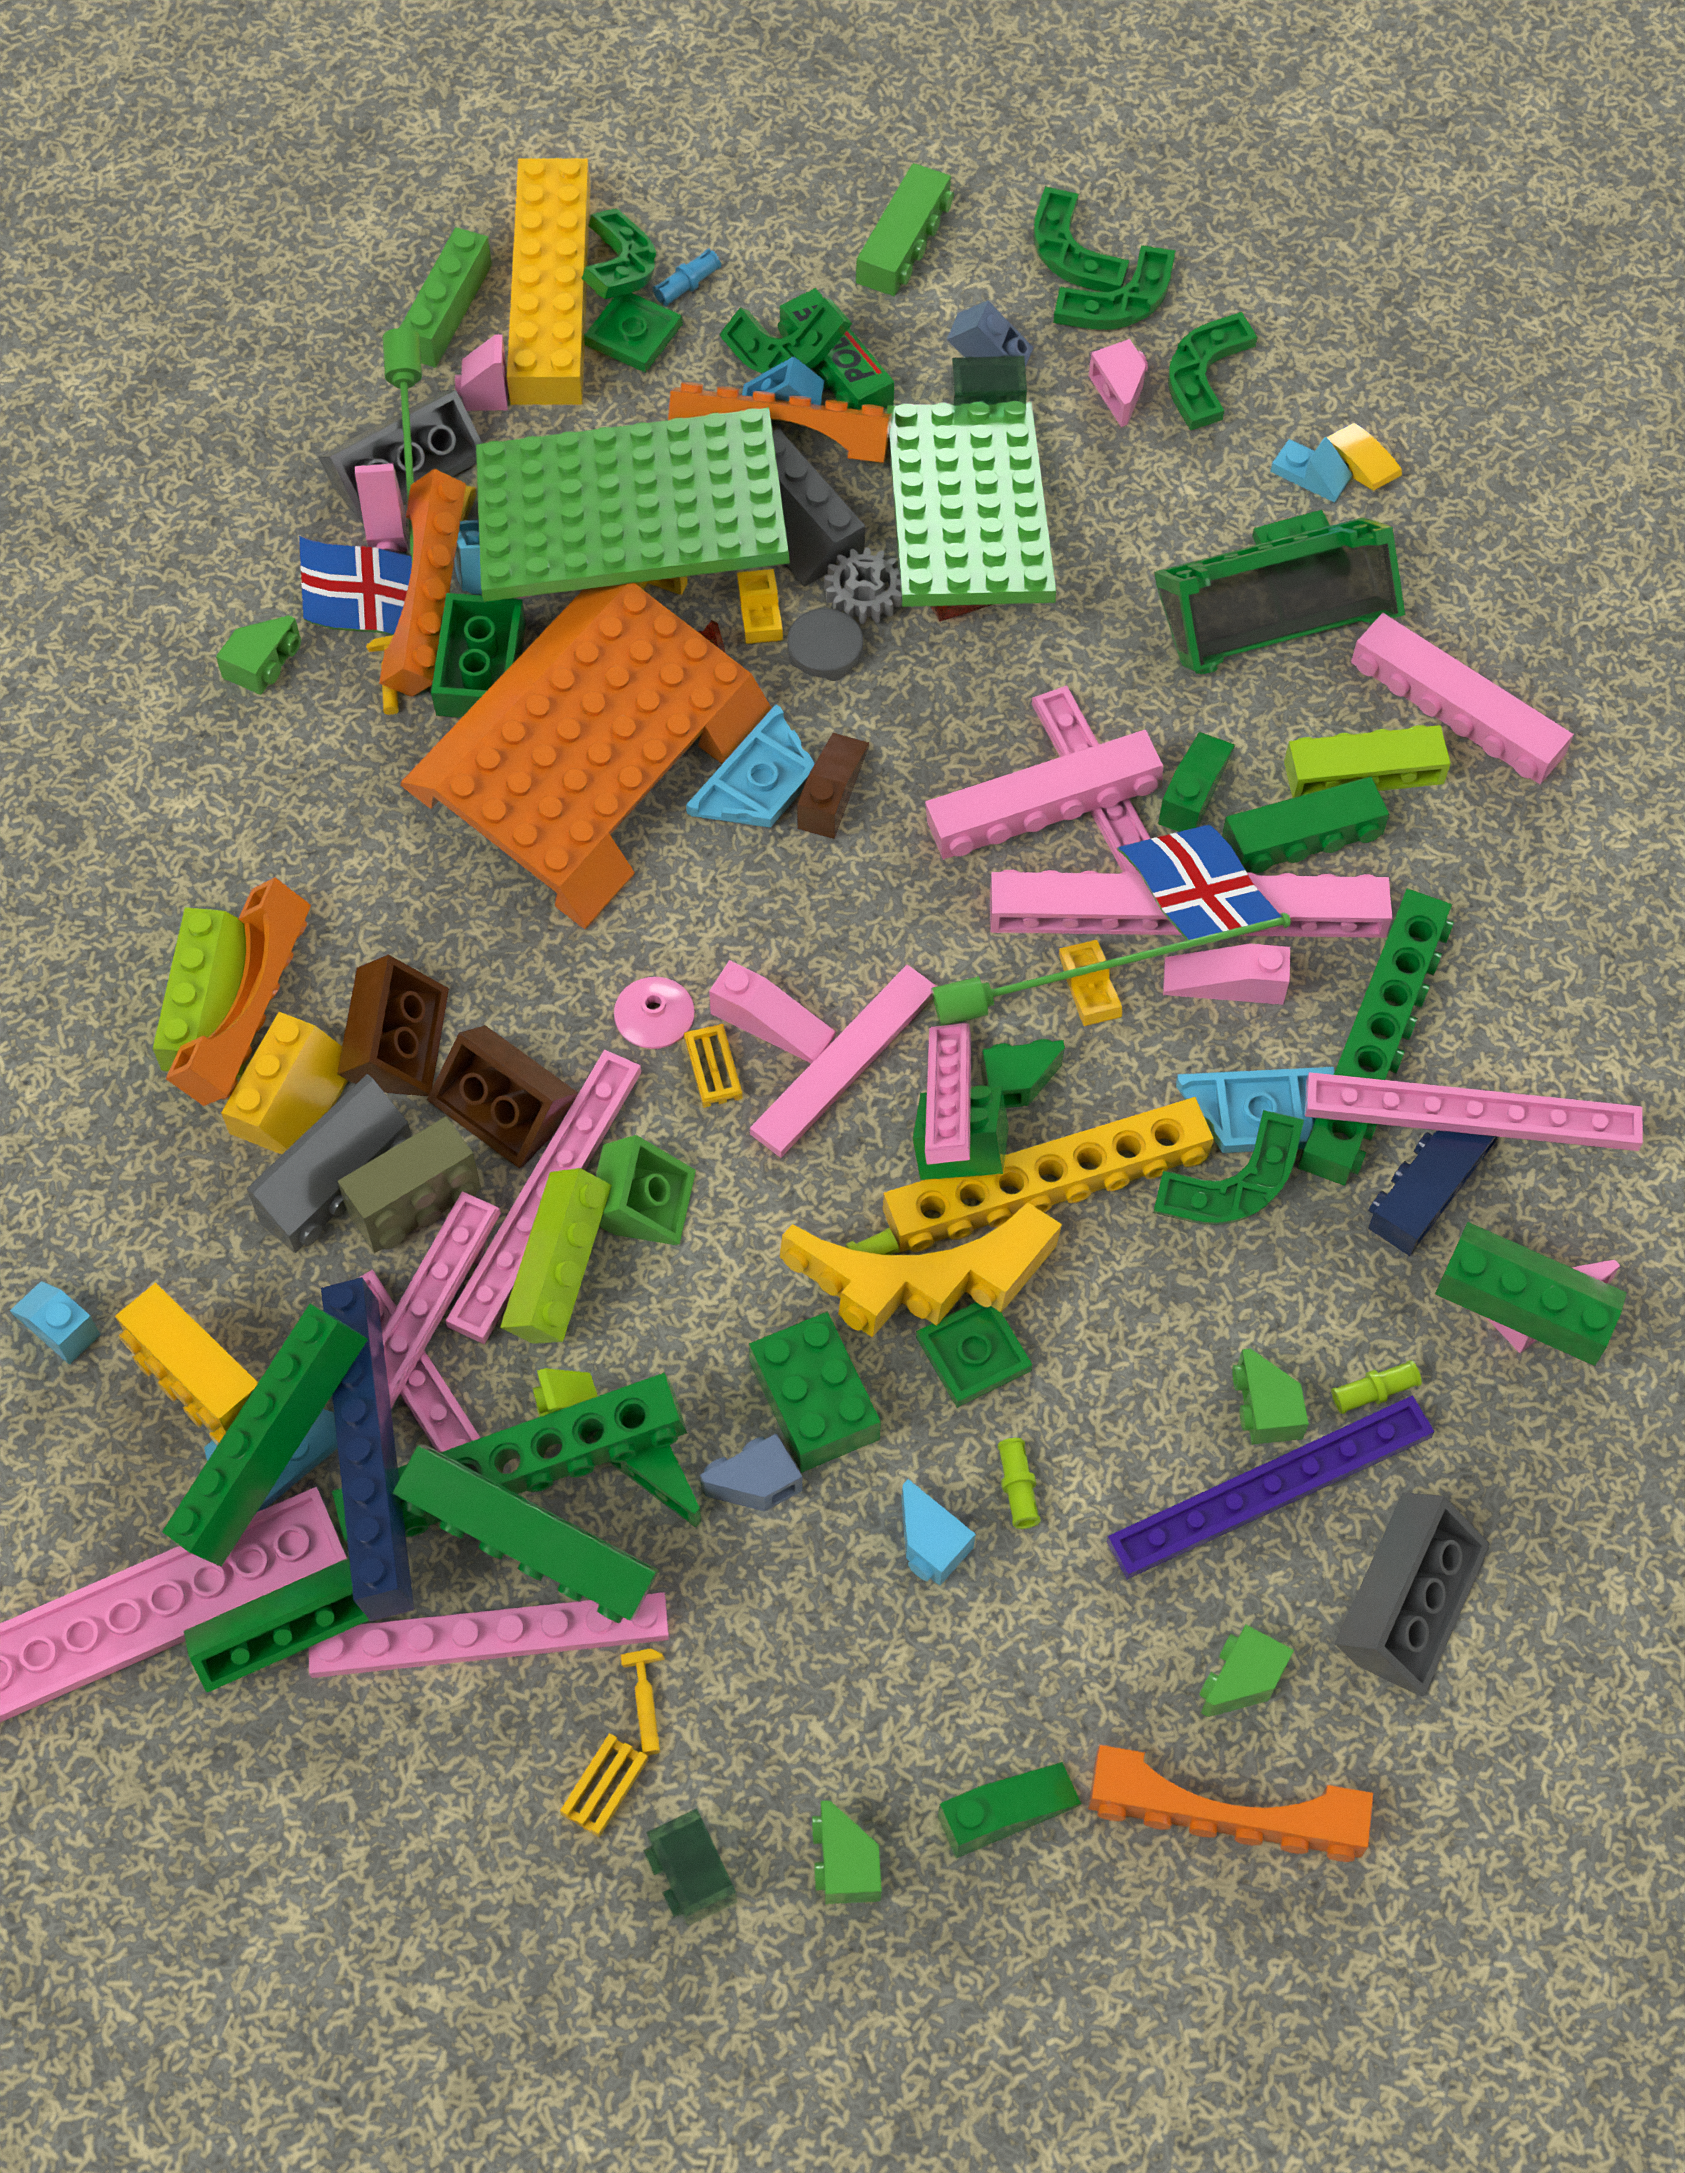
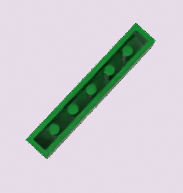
M309 1303L162 1530V1533L189 1553L222 1567L368 1339L342 1321Z
M427 1445L417 1446L392 1493L402 1498L399 1506L422 1518L426 1512L442 1520L439 1524L441 1529L458 1538L463 1539L465 1533L481 1541L478 1548L483 1552L502 1560L505 1554L520 1562L517 1568L519 1571L539 1581L542 1580L544 1575L560 1583L557 1591L578 1602H581L583 1597L599 1604L597 1612L616 1623H621L623 1618L629 1621L635 1618L660 1571Z

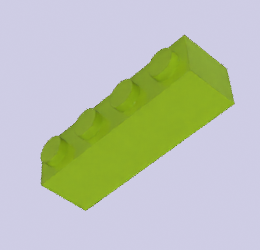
M1416 725L1408 729L1398 730L1378 729L1373 732L1360 734L1340 733L1335 736L1322 738L1302 737L1289 741L1284 759L1292 798L1372 777L1378 791L1441 785L1445 783L1451 765L1441 725Z
M581 1168L549 1173L500 1328L533 1344L564 1341L612 1186L611 1184Z

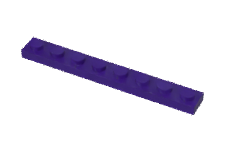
M1412 1395L1109 1535L1106 1542L1128 1580L1432 1438L1435 1431Z

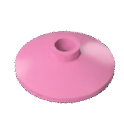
M647 977L631 983L620 993L614 1007V1019L621 1035L632 1044L648 1049L668 1047L684 1037V1032L690 1030L695 1014L694 1004L687 990L677 982L663 977ZM650 1003H659L661 1005L654 1010L647 1008V1005Z

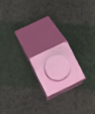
M502 334L492 336L462 359L461 375H455V390H457L459 397H462L466 411L508 410L507 366Z
M1130 339L1092 352L1088 375L1121 427L1129 423L1143 389L1145 372L1148 370L1145 355L1143 352L1137 351Z

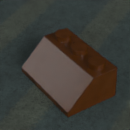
M389 954L357 967L337 1075L357 1084L368 1074L384 1093L429 1096L433 1087L449 988Z
M484 1025L458 1033L427 1101L520 1169L557 1131L576 1099L578 1092Z

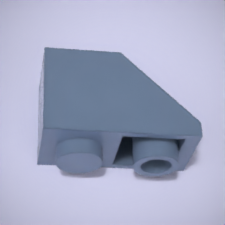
M988 300L957 313L947 338L968 362L1016 375L1024 373L1033 350V346Z
M777 1434L767 1439L765 1437H758L750 1441L743 1447L741 1453L730 1459L722 1457L711 1462L704 1469V1473L700 1474L701 1490L706 1497L764 1512L803 1491L802 1475Z

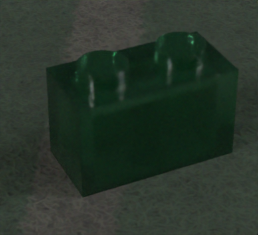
M969 356L952 358V404L954 406H961V404L983 402L987 405H996L997 403H1008L1010 401H1019L1026 404L1027 381L1024 356Z
M697 1808L646 1832L650 1847L644 1849L643 1853L653 1875L655 1876L662 1872L669 1889L663 1891L662 1894L673 1918L682 1915L688 1927L737 1903L735 1888Z

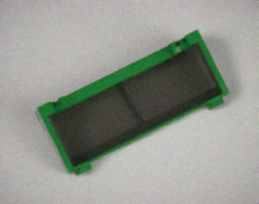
M1364 517L1154 571L1156 587L1180 662L1183 666L1195 671L1196 674H1206L1218 670L1217 665L1222 663L1226 656L1358 621L1370 622L1371 626L1382 613L1392 619L1406 615L1393 526Z

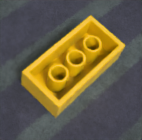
M155 1282L115 1315L123 1329V1332L118 1336L134 1354L132 1359L147 1376L153 1373L159 1379L157 1383L163 1392L173 1402L179 1399L185 1405L183 1410L199 1428L204 1424L211 1431L209 1436L218 1445L258 1382Z

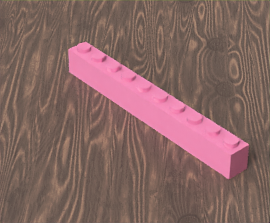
M1004 870L991 873L990 933L1182 935L1162 913L1141 875L1137 872L1125 871L1120 874L1098 873L1096 871L1059 873L1054 870H1046L1041 873ZM1247 873L1255 887L1279 914L1287 913L1290 916L1291 924L1287 928L1280 925L1240 936L1386 938L1392 921L1389 877H1375L1370 874L1357 877H1336L1333 874L1296 876L1291 873H1284L1278 876H1258L1254 873Z

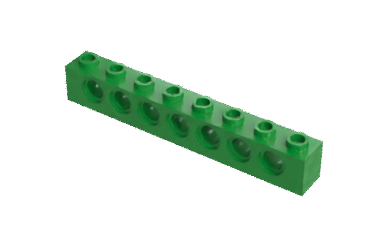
M1408 888L1406 889L1334 1075L1386 1080L1389 1071L1397 1074L1405 1053L1404 1050L1398 1049L1401 1038L1410 1040L1418 1019L1411 1016L1414 1006L1419 1008L1423 1006L1430 985L1423 983L1425 975L1427 973L1434 976L1442 953L1435 951L1438 941L1444 944L1447 943L1454 921L1447 919L1452 904ZM1412 937H1418L1422 939L1423 942L1416 941ZM1399 969H1406L1411 974L1403 973ZM1386 1001H1394L1400 1006H1392ZM1373 1033L1383 1034L1387 1039L1377 1038ZM1360 1066H1368L1375 1072H1366ZM1316 1118L1298 1169L1345 1186L1350 1172L1356 1175L1359 1174L1366 1155V1151L1359 1149L1363 1138L1372 1140L1377 1124ZM1333 1133H1343L1349 1137V1140L1338 1139Z
M664 1372L440 1453L519 1494L525 1491L540 1492L546 1490L553 1485V1481L567 1476L577 1478L588 1475L594 1471L595 1466L609 1461L620 1463L630 1460L636 1455L637 1451L651 1446L654 1448L669 1446L675 1443L679 1436L688 1433L674 1388ZM645 1415L642 1425L634 1429L627 1428V1423L632 1417ZM597 1429L604 1430L599 1441L592 1444L585 1443L590 1432ZM555 1444L562 1445L561 1451L557 1456L550 1459L544 1458V1454L550 1446ZM512 1459H520V1464L515 1471L508 1474L503 1473V1468L507 1462ZM407 1464L398 1467L399 1479L401 1478ZM342 1488L333 1490L332 1494L343 1537L347 1542ZM403 1509L406 1537L420 1535L428 1530V1526L442 1521L428 1512L422 1518Z

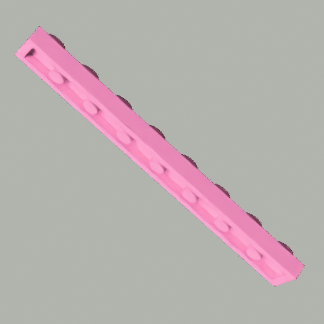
M607 1050L603 1051L446 1319L447 1328L485 1345L508 1305L549 1173L576 1168L586 1170L641 1074V1065Z
M1309 1072L1306 1080L1305 1117L1639 1151L1643 1144L1642 1106Z
M665 1592L647 1594L635 1618L631 1621L623 1618L621 1623H616L597 1612L599 1604L588 1600L360 1624L309 1647V1674L311 1678L665 1641L669 1640Z

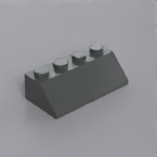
M442 390L409 408L414 482L433 469L453 477L477 464L476 444L483 443L457 390ZM402 412L318 456L334 489L362 524L364 523L355 476V466L393 463L403 503L407 501Z
M778 429L773 432V441L790 563L785 564V566L805 587L828 574L829 564L837 565V556L839 554L845 558H850V549H855L858 555L864 553L865 525L781 430Z
M368 1074L246 1188L259 1223L294 1253L302 1246H309L314 1243L320 1236L322 1227L331 1218L339 1217L347 1211L338 1180L412 1137L408 1121Z
M1403 1492L1334 1644L1358 1667L1418 1696H1425L1490 1543L1445 1496Z

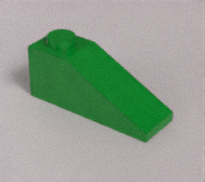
M1202 732L1197 734L1177 767L1162 799L1158 820L1159 825L1178 832L1199 827L1231 757L1235 744Z
M645 1415L632 1417L627 1423V1428L634 1429L642 1425ZM598 1430L593 1436V1443L601 1439L604 1430ZM670 1445L662 1448H654L653 1446L637 1451L633 1458L624 1462L613 1463L609 1461L610 1464L696 1528L700 1524L701 1513L699 1504Z
M1063 1762L979 1786L939 1804L938 1819L957 1859L1081 1806L1082 1803Z

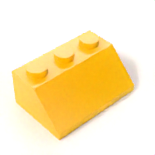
M278 1012L221 1112L229 1134L279 1154L287 1151L335 1105L347 1084V1079L337 1075L342 1046L317 1026Z

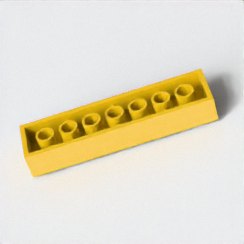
M518 158L507 362L510 405H583L587 283L582 280L585 267L588 266V224L591 188L588 158Z

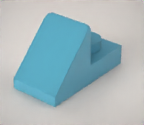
M1324 437L1315 451L1289 439L1273 461L1270 472L1334 503L1353 475L1327 437Z

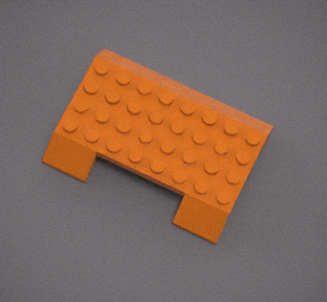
M635 583L583 589L401 781L400 786L430 809L438 801L444 804L557 893L554 906L579 926L586 929L635 873L611 837L612 832L701 734L698 746L723 764L772 707L748 670Z

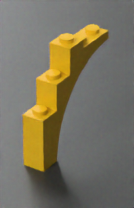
M1027 1202L1006 1223L985 1236L953 1249L922 1255H881L851 1250L822 1240L792 1224L782 1235L779 1258L791 1270L803 1273L816 1281L827 1294L840 1297L838 1315L852 1329L862 1330L873 1338L902 1303L907 1306L913 1315L921 1319H927L936 1326L965 1292L970 1294L979 1305L983 1307L992 1306L999 1312H1003L1056 1248L1062 1224Z

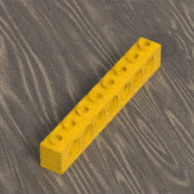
M1192 1097L1005 1155L1003 1174L928 1179L884 1192L883 1212L890 1230L898 1243L900 1252L906 1250L920 1252L930 1248L938 1240L948 1237L952 1240L962 1239L970 1235L974 1229L987 1225L992 1228L999 1227L1006 1223L1027 1202L1040 1211L1046 1212L1054 1204L1064 1201L1078 1203L1088 1198L1091 1193L1102 1189H1107V1191L1119 1190L1134 1179L1144 1176L1146 1179L1158 1178L1162 1176L1163 1171H1168V1169L1179 1165H1184L1185 1167L1196 1166L1205 1161L1210 1155L1214 1138L1196 1097ZM1165 1138L1172 1141L1174 1145L1164 1146L1157 1140ZM1122 1150H1128L1134 1153L1136 1156L1133 1158H1125L1121 1156L1118 1152ZM1090 1162L1096 1165L1097 1168L1086 1170L1079 1164ZM1044 1174H1052L1056 1176L1059 1180L1055 1182H1047L1043 1180L1040 1176ZM1006 1186L1016 1187L1020 1192L1016 1194H1007L1002 1190V1188ZM967 1198H974L980 1201L981 1204L978 1206H968L962 1201ZM928 1210H935L942 1216L931 1219L924 1216L923 1213Z

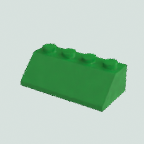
M1467 1222L1435 1292V1295L1593 1366H1596L1608 1346L1623 1310L1627 1294L1623 1290Z

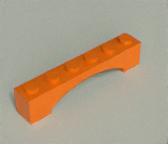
M681 382V387H675L670 391L668 420L706 416L712 413L722 414L745 411L751 408H769L770 419L801 424L829 436L848 450L847 458L884 463L888 453L892 414L883 413L884 407L876 405H862V410L848 409V403L843 401L826 400L824 406L811 404V398L804 396H790L789 401L776 400L775 393L753 391V396L739 395V389L717 387V392L703 390V385L699 383Z
M436 469L431 470L410 486L406 518L411 520L413 528L411 575L398 625L389 647L384 650L379 684L412 697L433 683L446 593H450L466 483Z
M276 877L251 890L238 918L245 928L246 955L240 987L229 1012L209 1037L203 1035L180 1046L166 1077V1080L203 1106L220 1099L224 1100L234 1091L238 1083L236 1079L238 1071L252 1052L250 1044L253 1037L266 1020L264 1012L267 1005L280 988L278 980L281 973L293 958L292 948L296 939L301 936L307 926L305 919L311 904Z
M1099 1745L1088 1809L1098 1811V1816L1102 1819L1124 1821L1125 1816L1144 1819L1143 1824L1145 1826L1155 1829H1170L1171 1824L1189 1827V1833L1207 1838L1216 1837L1217 1832L1235 1835L1236 1842L1251 1846L1262 1845L1263 1841L1280 1843L1282 1850L1295 1854H1306L1309 1849L1325 1851L1327 1852V1858L1340 1862H1352L1355 1857L1361 1858L1368 1848L1373 1793L1327 1785L1320 1797L1299 1804L1281 1807L1231 1805L1198 1796L1171 1783L1144 1762L1145 1752Z

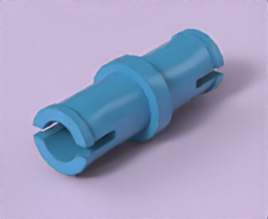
M708 248L687 265L684 263L676 267L674 274L653 287L656 299L660 303L663 302V306L667 307L686 291H694L698 288L700 281L721 268L720 259L714 251L711 252V249Z

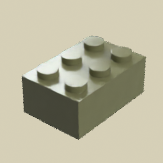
M447 1116L338 1180L348 1216L374 1254L383 1248H394L404 1240L406 1234L419 1226L428 1227L440 1218L442 1212L455 1205L462 1191L475 1197L477 1191L481 1189L474 1154Z

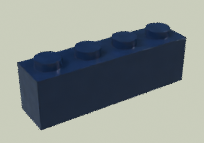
M1436 1130L1433 1135L1426 1132L1413 1151L1417 1154L1413 1162L1409 1164L1404 1161L1391 1179V1182L1395 1184L1388 1194L1381 1191L1369 1207L1368 1211L1373 1216L1368 1229L1410 1256L1499 1137Z

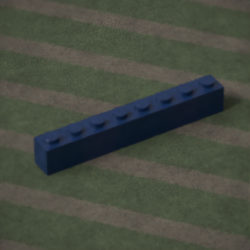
M363 1277L322 1287L321 1294L323 1311L342 1321L368 1339L332 1394L353 1599L369 1620L374 1621L413 1611L414 1602L403 1508L399 1506L402 1499L392 1494L399 1481L379 1302Z

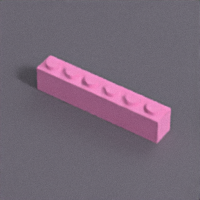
M1382 613L1356 642L1351 663L1362 674L1374 677L1385 684L1393 694L1403 696L1419 706L1424 714L1436 717L1450 726L1457 735L1472 740L1481 746L1489 756L1503 760L1512 766L1520 776L1530 778L1541 784L1566 755L1574 734L1386 614Z
M1145 729L925 801L927 823L943 860L953 856H964L974 849L989 844H1000L1011 837L1026 832H1037L1047 825L1062 820H1073L1083 813L1092 810L1109 808L1120 801L1138 795H1149L1156 789L1162 788L1163 764Z

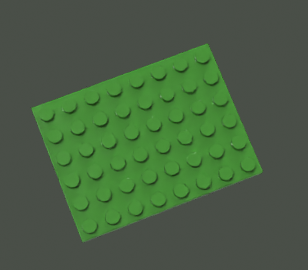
M751 408L738 412L712 413L706 416L674 418L651 423L640 422L627 426L601 427L595 430L568 431L555 435L529 436L523 439L490 441L488 443L476 444L481 591L484 602L790 563L769 408Z

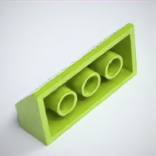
M184 908L152 1048L161 1071L170 1070L180 1046L203 1035L209 1037L224 1020L236 998L245 965L246 936L244 924L236 916L226 911ZM245 1063L241 1065L236 1078L242 1077Z

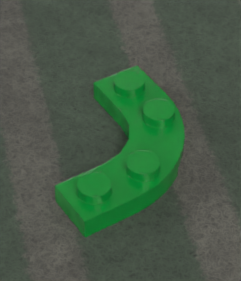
M1045 186L1036 211L1033 231L1035 248L1043 263L1054 274L1074 285L1101 292L1121 289L1128 272L1130 260L1096 253L1083 248L1076 242L1070 232V225L1078 205L1079 194Z
M617 208L591 214L588 226L600 236L602 241L613 248L618 257L610 261L586 266L582 280L593 288L597 295L604 299L639 291L648 284L654 272L656 250L653 243L636 224Z
M1141 245L1136 271L1131 281L1118 290L1091 292L1060 287L1053 323L1087 329L1112 330L1142 321L1151 315L1165 299L1170 284L1176 250Z
M824 297L802 326L792 335L774 338L762 327L749 310L740 307L720 332L719 336L746 366L763 374L793 356L809 369H812L830 353L852 323L832 300Z
M1242 312L1211 321L1192 330L1179 342L1177 350L1170 361L1168 372L1169 392L1190 431L1222 421L1225 410L1211 389L1205 374L1209 367L1223 357L1256 347L1258 337Z
M1263 1110L1254 1150L1248 1164L1235 1176L1221 1181L1201 1180L1163 1171L1153 1213L1204 1225L1234 1223L1258 1213L1275 1199L1289 1178L1295 1162L1304 1119Z

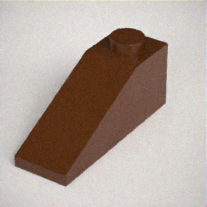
M832 733L808 775L797 804V829L835 839L867 754L869 742Z

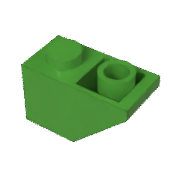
M288 615L237 628L216 655L222 678L261 695L269 684L272 685L277 681L284 662L289 656H294L300 647L301 637L296 618Z
M1251 1348L1242 1349L1238 1364L1232 1366L1234 1388L1236 1391L1242 1390L1244 1405H1240L1239 1408L1242 1430L1250 1432L1252 1444L1303 1439L1309 1423L1301 1384Z
M1246 1624L1239 1637L1230 1634L1219 1655L1220 1659L1226 1661L1219 1676L1210 1672L1199 1694L1200 1697L1206 1699L1201 1713L1207 1717H1212L1269 1701L1294 1650Z
M821 1801V1816H812L813 1844H822L823 1862H814L815 1891H825V1904L881 1901L879 1844L831 1801Z

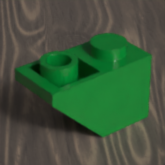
M1038 1039L1030 1044L1014 1046L1001 1043L983 1049L981 1059L983 1084L988 1087L1002 1086L1006 1108L1029 1106L1062 1066L1065 1049L1064 1040Z

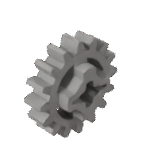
M866 547L861 555H858L855 549H850V558H845L839 554L837 556V565L829 564L828 576L824 578L827 603H833V609L844 610L852 618L853 616H859L860 624H864L866 617L871 616L876 623L880 622L881 613L891 617L893 615V606L901 607L900 573L899 568L896 569L897 560L891 558L885 561L884 551L882 550L876 556L871 555L869 547ZM843 579H844V580H845V588L842 589L840 585H841V582H842ZM888 582V584H889L890 587H889V589H888L887 592H886V591L884 590V589H885V583Z

